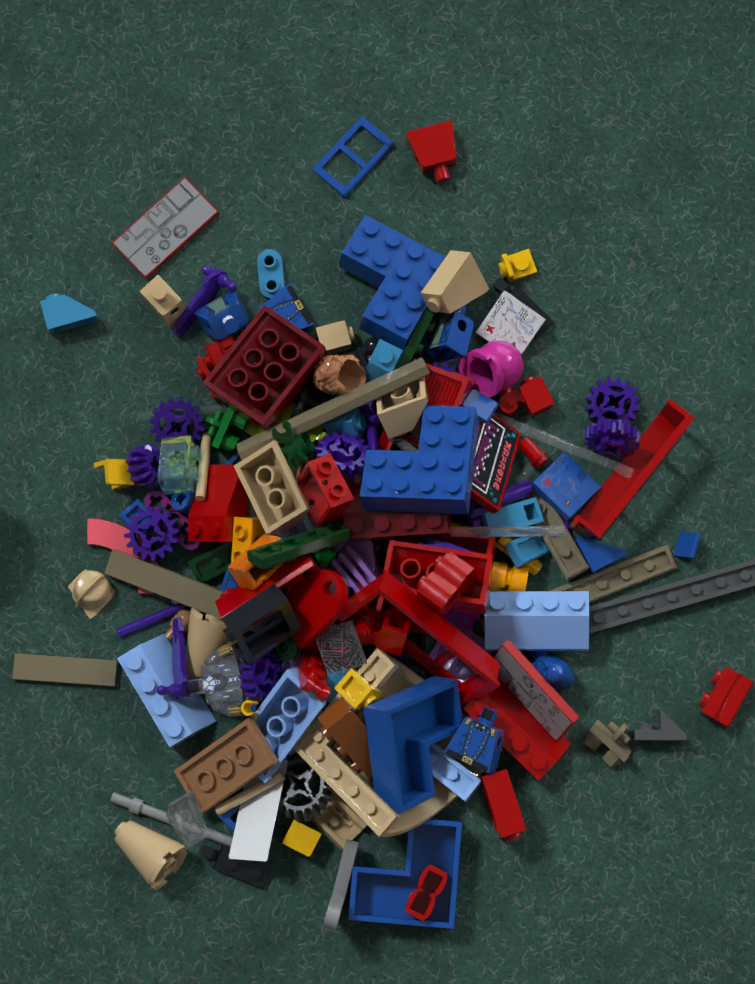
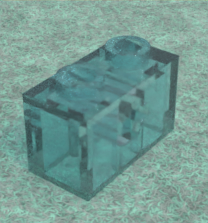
M192 436L161 438L158 482L164 495L194 492L195 482L199 479L196 461L200 460V449L198 445H195Z

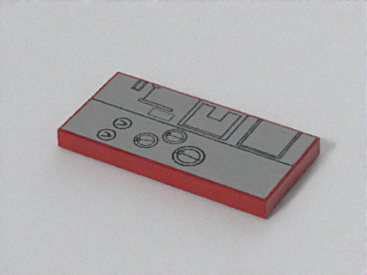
M184 177L115 239L112 245L145 279H148L219 214V211Z
M507 640L493 657L500 663L498 678L557 742L578 720L579 716L516 646Z

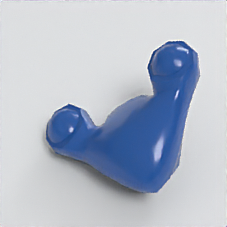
M527 651L535 660L531 664L555 691L571 687L575 683L574 673L563 659L549 651Z

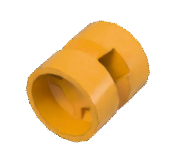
M494 561L490 592H525L529 567L520 566L516 568L514 565L512 568H509L508 563Z

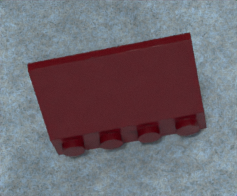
M264 305L203 381V385L247 422L263 432L275 425L314 375V367L318 365L322 357L327 356L326 348L323 344Z
M354 473L353 479L345 475V482L354 497V500L343 514L344 526L350 528L351 538L346 541L363 542L452 536L451 514L365 511L360 498L363 475L360 476Z

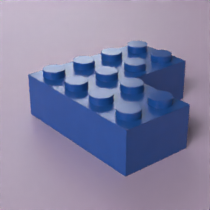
M367 215L363 217L342 251L339 267L379 288L362 315L359 329L377 339L405 350L425 309L429 310L421 292L446 257Z
M425 406L418 451L366 450L360 498L365 511L469 515L479 430L476 407Z
M433 676L363 707L374 791L396 813H402L435 796L429 745L455 734L462 723L458 680Z
M428 819L421 825L409 830L405 870L353 866L348 920L454 929L462 822ZM431 864L447 873V881L443 890L435 897V904L431 914L421 921L406 913V902L409 895L418 888V879L421 872L427 865Z

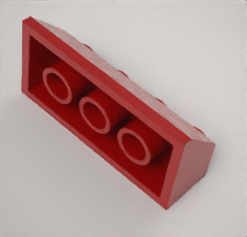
M394 540L389 541L384 570H387L417 596V583L422 576H428L434 570L433 564L440 555H445L448 551H451L474 567L476 576L464 592L459 595L450 609L486 614L491 589L493 555Z
M311 554L299 556L294 561H286L267 580H263V583L256 590L238 586L235 589L231 588L224 591L220 598L215 601L220 617L223 618L274 583L286 597L309 574L320 569Z
M497 677V680L500 682L498 688L480 700L474 697L462 708V711L468 717L479 719L484 706L497 711L498 714L493 726L503 730L505 733L502 749L536 781H539L572 743L565 736L556 742Z

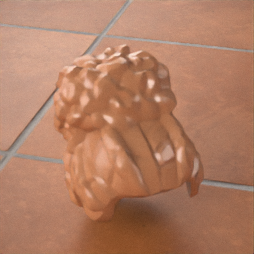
M327 355L322 357L318 365L314 367L313 384L322 392L332 396L337 393L340 396L364 385L367 380L366 370L359 364L360 360L354 355Z

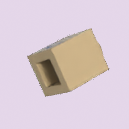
M345 320L316 328L318 341L325 346L327 355L352 349L351 342L355 341L352 327H347Z

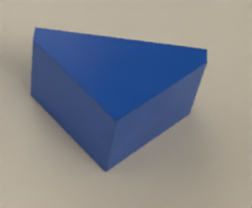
M578 535L575 538V544L588 564L590 574L623 559L626 555V550Z

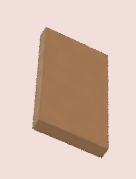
M250 717L178 767L174 772L199 815H202L279 761L253 717Z

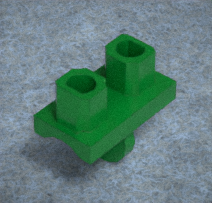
M229 406L222 422L220 421L224 413L218 410L213 419L206 416L205 422L210 424L207 434L214 436L217 428H219L211 446L220 451L225 449L236 452V444L240 443V439L230 435V431L233 426L245 430L248 422Z

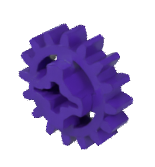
M607 376L606 383L599 379L596 383L598 388L591 386L589 391L593 395H587L585 399L591 403L585 407V411H592L589 420L596 418L597 420L604 421L608 420L604 415H610L615 418V420H612L613 422H617L619 419L624 423H628V419L634 422L637 417L633 412L637 413L640 411V407L635 404L641 399L640 397L633 396L637 389H629L630 381L628 380L624 384L620 383L621 378L619 376L615 382H612L610 376ZM611 388L618 389V390H620V391H622V392L612 391ZM600 394L603 401L602 404L599 405V407H597L596 399L597 396ZM609 399L611 401H618L620 399L616 408L614 406L605 408L610 401ZM629 400V410L626 414L623 406Z
M170 396L168 404L161 400L159 403L160 409L154 407L152 413L155 416L150 417L149 422L154 426L151 427L150 432L157 433L155 436L156 442L164 441L162 446L164 449L169 444L172 445V451H175L177 446H180L184 451L186 450V444L192 447L195 446L194 438L201 439L202 434L199 431H204L205 424L199 422L204 420V414H197L200 407L199 405L192 407L191 399L184 403L182 396H179L178 401H174L172 396ZM162 416H164L167 422L164 424V427H161L160 423ZM191 420L194 421V429L192 432L190 431V427L188 426V424L191 423ZM173 421H175L176 423H179L181 421V427L178 424L174 426Z
M611 419L598 420V424L590 423V427H586L584 444L587 445L588 450L594 449L595 454L600 453L604 457L608 454H611L613 457L626 456V452L633 454L634 449L639 448L640 432H637V427H631L630 422L624 423L620 419L617 422H613Z
M333 432V437L325 435L324 441H318L315 458L331 453L343 478L344 475H348L353 479L354 473L360 476L363 475L366 450H370V445H365L364 439L357 440L356 434L349 437L347 432H343L342 435Z
M148 506L147 512L139 508L138 517L130 516L133 523L125 524V527L130 529V533L124 534V537L131 539L126 546L128 548L135 547L133 555L138 556L142 553V560L145 561L149 558V555L154 562L157 561L158 555L166 559V551L174 553L175 550L172 544L180 542L175 538V535L181 533V530L174 529L178 520H170L172 513L169 511L163 515L162 507H158L156 512H154L153 506ZM152 517L148 523L139 525L144 519ZM163 521L168 527V534L165 533L162 527ZM154 529V531L157 532V534L162 535V537L151 538V536L147 535L148 533L143 532V530L149 531ZM136 533L140 535L143 541L142 545L139 544ZM165 542L160 549L153 551L157 544Z
M270 650L251 664L242 656L244 664L239 665V668L242 670V674L239 675V679L242 680L240 688L246 689L244 696L250 697L252 701H264L281 678L278 676V672L282 670V667H279L278 664L280 659L275 657L273 650Z

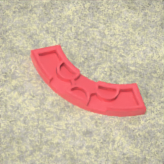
M87 519L88 545L102 546L111 550L117 549L135 556L133 555L135 547L128 548L126 546L131 539L124 537V534L130 533V530L109 521ZM137 536L139 544L142 545L143 541ZM142 553L135 557L142 559ZM149 555V558L146 561L159 566L158 562L152 561L151 556ZM138 587L139 594H156Z

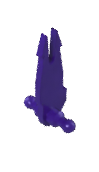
M208 265L202 267V273L207 276L201 283L202 287L192 298L182 316L178 318L172 330L176 336L180 338L190 329V326L197 320L193 312L211 303L221 287H226L231 292L236 290L237 285L230 281L226 272L221 269L212 270Z
M182 617L173 619L172 626L174 684H171L169 687L159 685L156 690L159 695L169 694L170 697H175L177 700H183L184 697H189L190 695L200 696L203 693L201 686H199V692L189 693Z

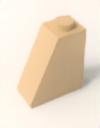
M450 250L422 290L421 295L430 311L450 314L486 293L489 287L471 252Z

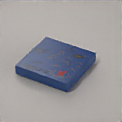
M566 452L531 484L534 490L566 521L601 488Z

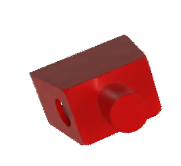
M452 120L406 132L407 144L422 174L433 171L436 183L449 181L451 178L447 167L456 165Z

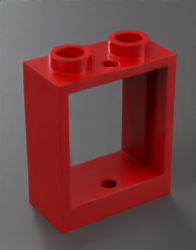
M331 453L307 462L296 479L310 508L307 516L313 528L333 521L338 522L354 500ZM322 481H325L327 486L323 485ZM309 501H313L314 505H310Z
M507 769L480 777L498 838L504 837L505 841H511L522 837L521 832L525 831L526 827Z

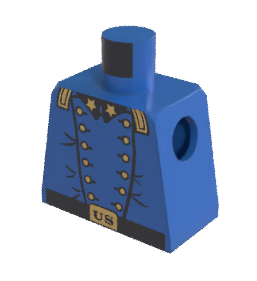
M291 284L285 286L259 308L260 311L266 305L305 333L314 330V323Z
M484 706L479 719L465 717L444 753L486 773H495L505 734L503 730L493 726L498 712Z

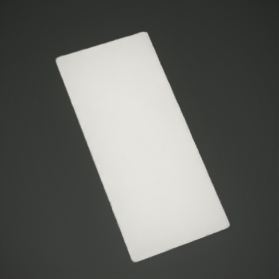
M284 760L277 771L282 770L285 775L288 761ZM259 777L255 778L245 785L243 790L260 782L261 779ZM284 780L240 804L229 859L267 861Z

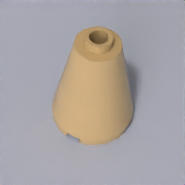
M191 608L185 663L186 671L188 672L187 677L201 681L202 678H206L221 658L220 651L227 648L230 642L223 633L226 627L222 619L195 608Z
M134 821L122 822L115 830V842L148 885L154 890L161 888L168 882L165 880V877L172 870L175 874L187 856L185 851L187 847Z

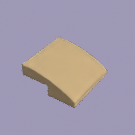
M331 793V797L335 799V802L331 803L328 801L326 805L330 808L329 811L326 812L321 809V817L317 818L313 815L312 822L342 851L346 839L353 840L367 824L337 793Z

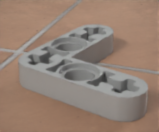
M346 839L323 927L333 930L337 929L359 842Z

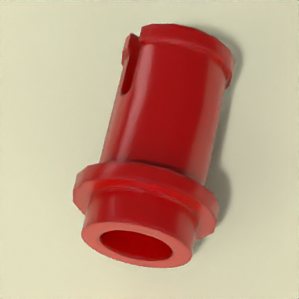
M529 436L525 437L518 444L517 448L531 461L530 465L532 467L535 466L538 469L548 461L546 451L542 452Z

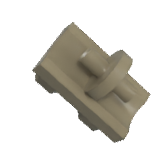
M597 720L590 728L591 732L584 741L594 751L603 742L609 750L602 758L610 767L615 766L621 760L625 762L632 752L625 745L631 739L624 732L628 727L625 722L618 727L611 721L606 727Z

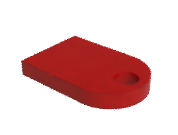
M316 570L312 572L286 596L302 628L292 635L299 648H307L339 619L345 611L348 601L347 586L343 578L335 571ZM332 582L335 585V592L333 595L330 592V585Z

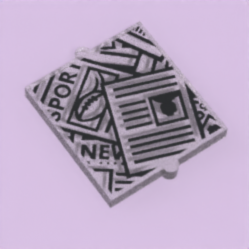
M353 620L338 625L333 623L316 639L328 676L344 671L348 673L351 668L368 664Z

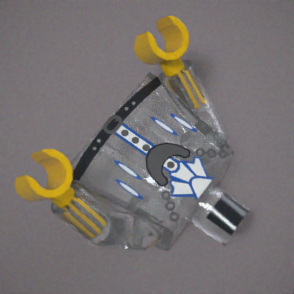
M231 643L223 645L205 659L204 665L201 666L203 678L187 681L189 694L193 696L205 693L207 704L211 705L214 711L226 716L246 715L256 717L258 713L251 712V707L253 704H259L258 701L249 700L248 697L244 696L246 689L240 688L242 680L239 679V675L242 674V670L239 668V665L243 664L242 657H237L230 646Z

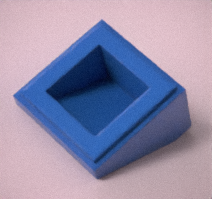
M471 389L462 404V407H476L479 422L487 424L499 406L496 401L475 389Z
M680 532L674 556L688 561L695 558L701 538L700 534Z

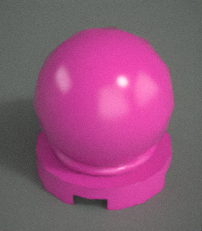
M491 341L480 349L477 348L468 352L460 360L459 372L464 376L474 379L475 386L473 389L490 398L499 394L501 390L512 387L521 378L524 362L520 351L507 341Z

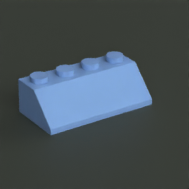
M589 591L490 592L487 612L485 614V651H498L507 640L511 641L519 651H589Z
M164 634L138 645L117 658L170 748H174L216 722L201 695H190L189 697H184L183 700H177L175 697H170L169 694L159 695L156 690L159 685L169 687L171 684H174L172 646ZM187 677L188 682H192V679Z
M298 667L285 671L255 712L258 713V716L253 717L279 761L258 776L265 784L269 782L327 704L326 700L322 702L315 697V694L311 692L306 693L300 689Z

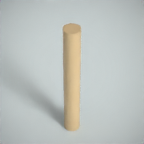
M203 433L201 438L195 494L197 501H204L206 498L212 435Z
M277 771L268 783L265 784L261 780L216 805V813L220 816L285 780L283 771Z

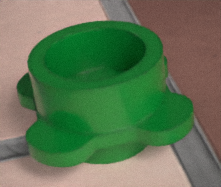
M335 546L324 547L315 554L317 566L320 565L325 569L336 559L338 554L333 549Z

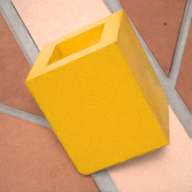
M105 459L94 463V469H105V482L107 485H111L112 489H123L134 485V481H130V473L126 472L128 470L126 460Z
M294 819L282 844L309 857L322 833Z

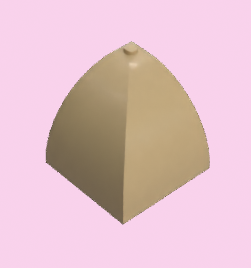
M378 648L357 671L372 687L382 692L378 701L424 681L413 670ZM338 693L336 697L330 702V704L324 709L323 712H325L343 696ZM343 697V699L350 705V707L356 712V714L365 724L364 712L355 709ZM461 710L463 721L468 716ZM318 718L293 748L379 837L396 836L421 825L458 797L433 776L435 796L402 813H396L374 791L373 777L369 779L363 771L358 774L349 763L351 760L349 755L344 758L334 745L337 744L335 739L329 741L320 730L323 725ZM454 734L435 744L445 751ZM454 758L466 769H468L471 773H473L476 777H479L483 772L478 768H475L467 763H464Z

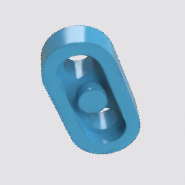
M267 249L259 254L257 267L260 291L265 298L270 299L285 287L280 254L275 250ZM267 258H273L274 263L272 265H266L265 260ZM275 282L277 285L275 289L270 290L267 288L268 284Z

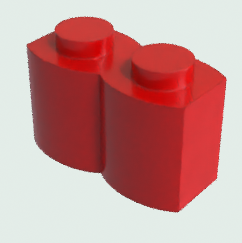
M448 551L445 555H440L433 564L434 570L428 576H422L417 583L418 598L442 615L448 612L459 595L464 592L476 576L475 568L451 551Z
M431 864L427 865L419 876L418 888L407 899L406 913L421 921L425 920L433 910L435 897L440 894L446 884L447 873Z

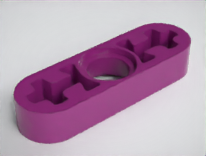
M151 491L145 497L144 503L146 508L152 505V497L157 499L162 497L161 504L165 509H167L168 505L172 507L171 501L161 491ZM173 507L166 511L177 514L181 518L180 525L174 529L182 530L185 524H188V519L182 512L175 510ZM163 521L162 526L168 531V527ZM182 533L179 536L175 535V538L180 541L179 544L185 550H197L202 542H196L194 545L191 543L186 545L184 542L187 539Z

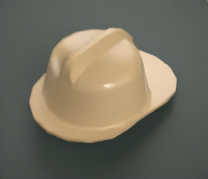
M84 570L68 586L76 602L75 606L84 609L89 619L97 615L115 594L109 579L101 572Z

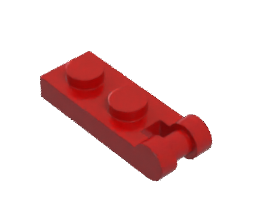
M303 651L298 658L300 689L306 693L311 692L315 694L318 700L324 702L331 692V688L327 686L325 663L318 655H310Z

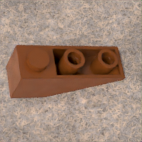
M342 697L317 717L323 725L320 730L329 741L335 739L337 744L334 746L344 758L349 755L351 758L349 763L358 774L363 771L370 779L372 777L366 726Z

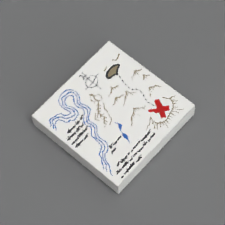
M504 291L476 333L488 342L507 341L515 346L522 355L546 319Z

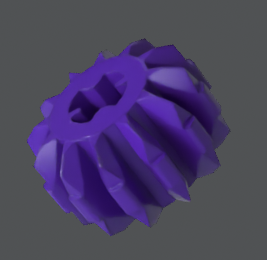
M143 444L128 452L129 459L125 461L128 465L126 472L130 473V481H135L137 487H154L162 480H165L164 473L167 469L164 467V463L166 460H163V452L158 451L156 445Z

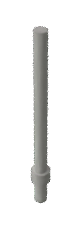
M115 792L112 794L110 802L128 808V812L136 815L141 813L231 847L233 837L144 804V800L136 797L131 799Z

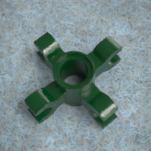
M286 420L282 423V427L286 430L285 433H279L275 428L272 429L273 438L285 444L281 447V451L293 471L298 463L301 462L305 467L307 462L316 459L312 455L315 452V446L307 432H301L295 436L292 433L291 424Z

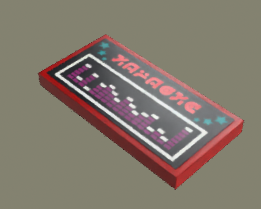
M495 414L492 415L488 424L479 422L471 498L492 514L500 510L521 436L518 431Z

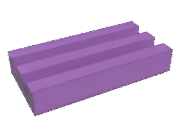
M351 545L346 547L344 553L341 552L338 555L339 558L337 560L334 559L331 562L341 576L348 580L350 587L355 593L359 592L361 587L344 568L343 563H345L363 587L369 583L349 560L350 556L354 558L371 581L377 578L376 574Z

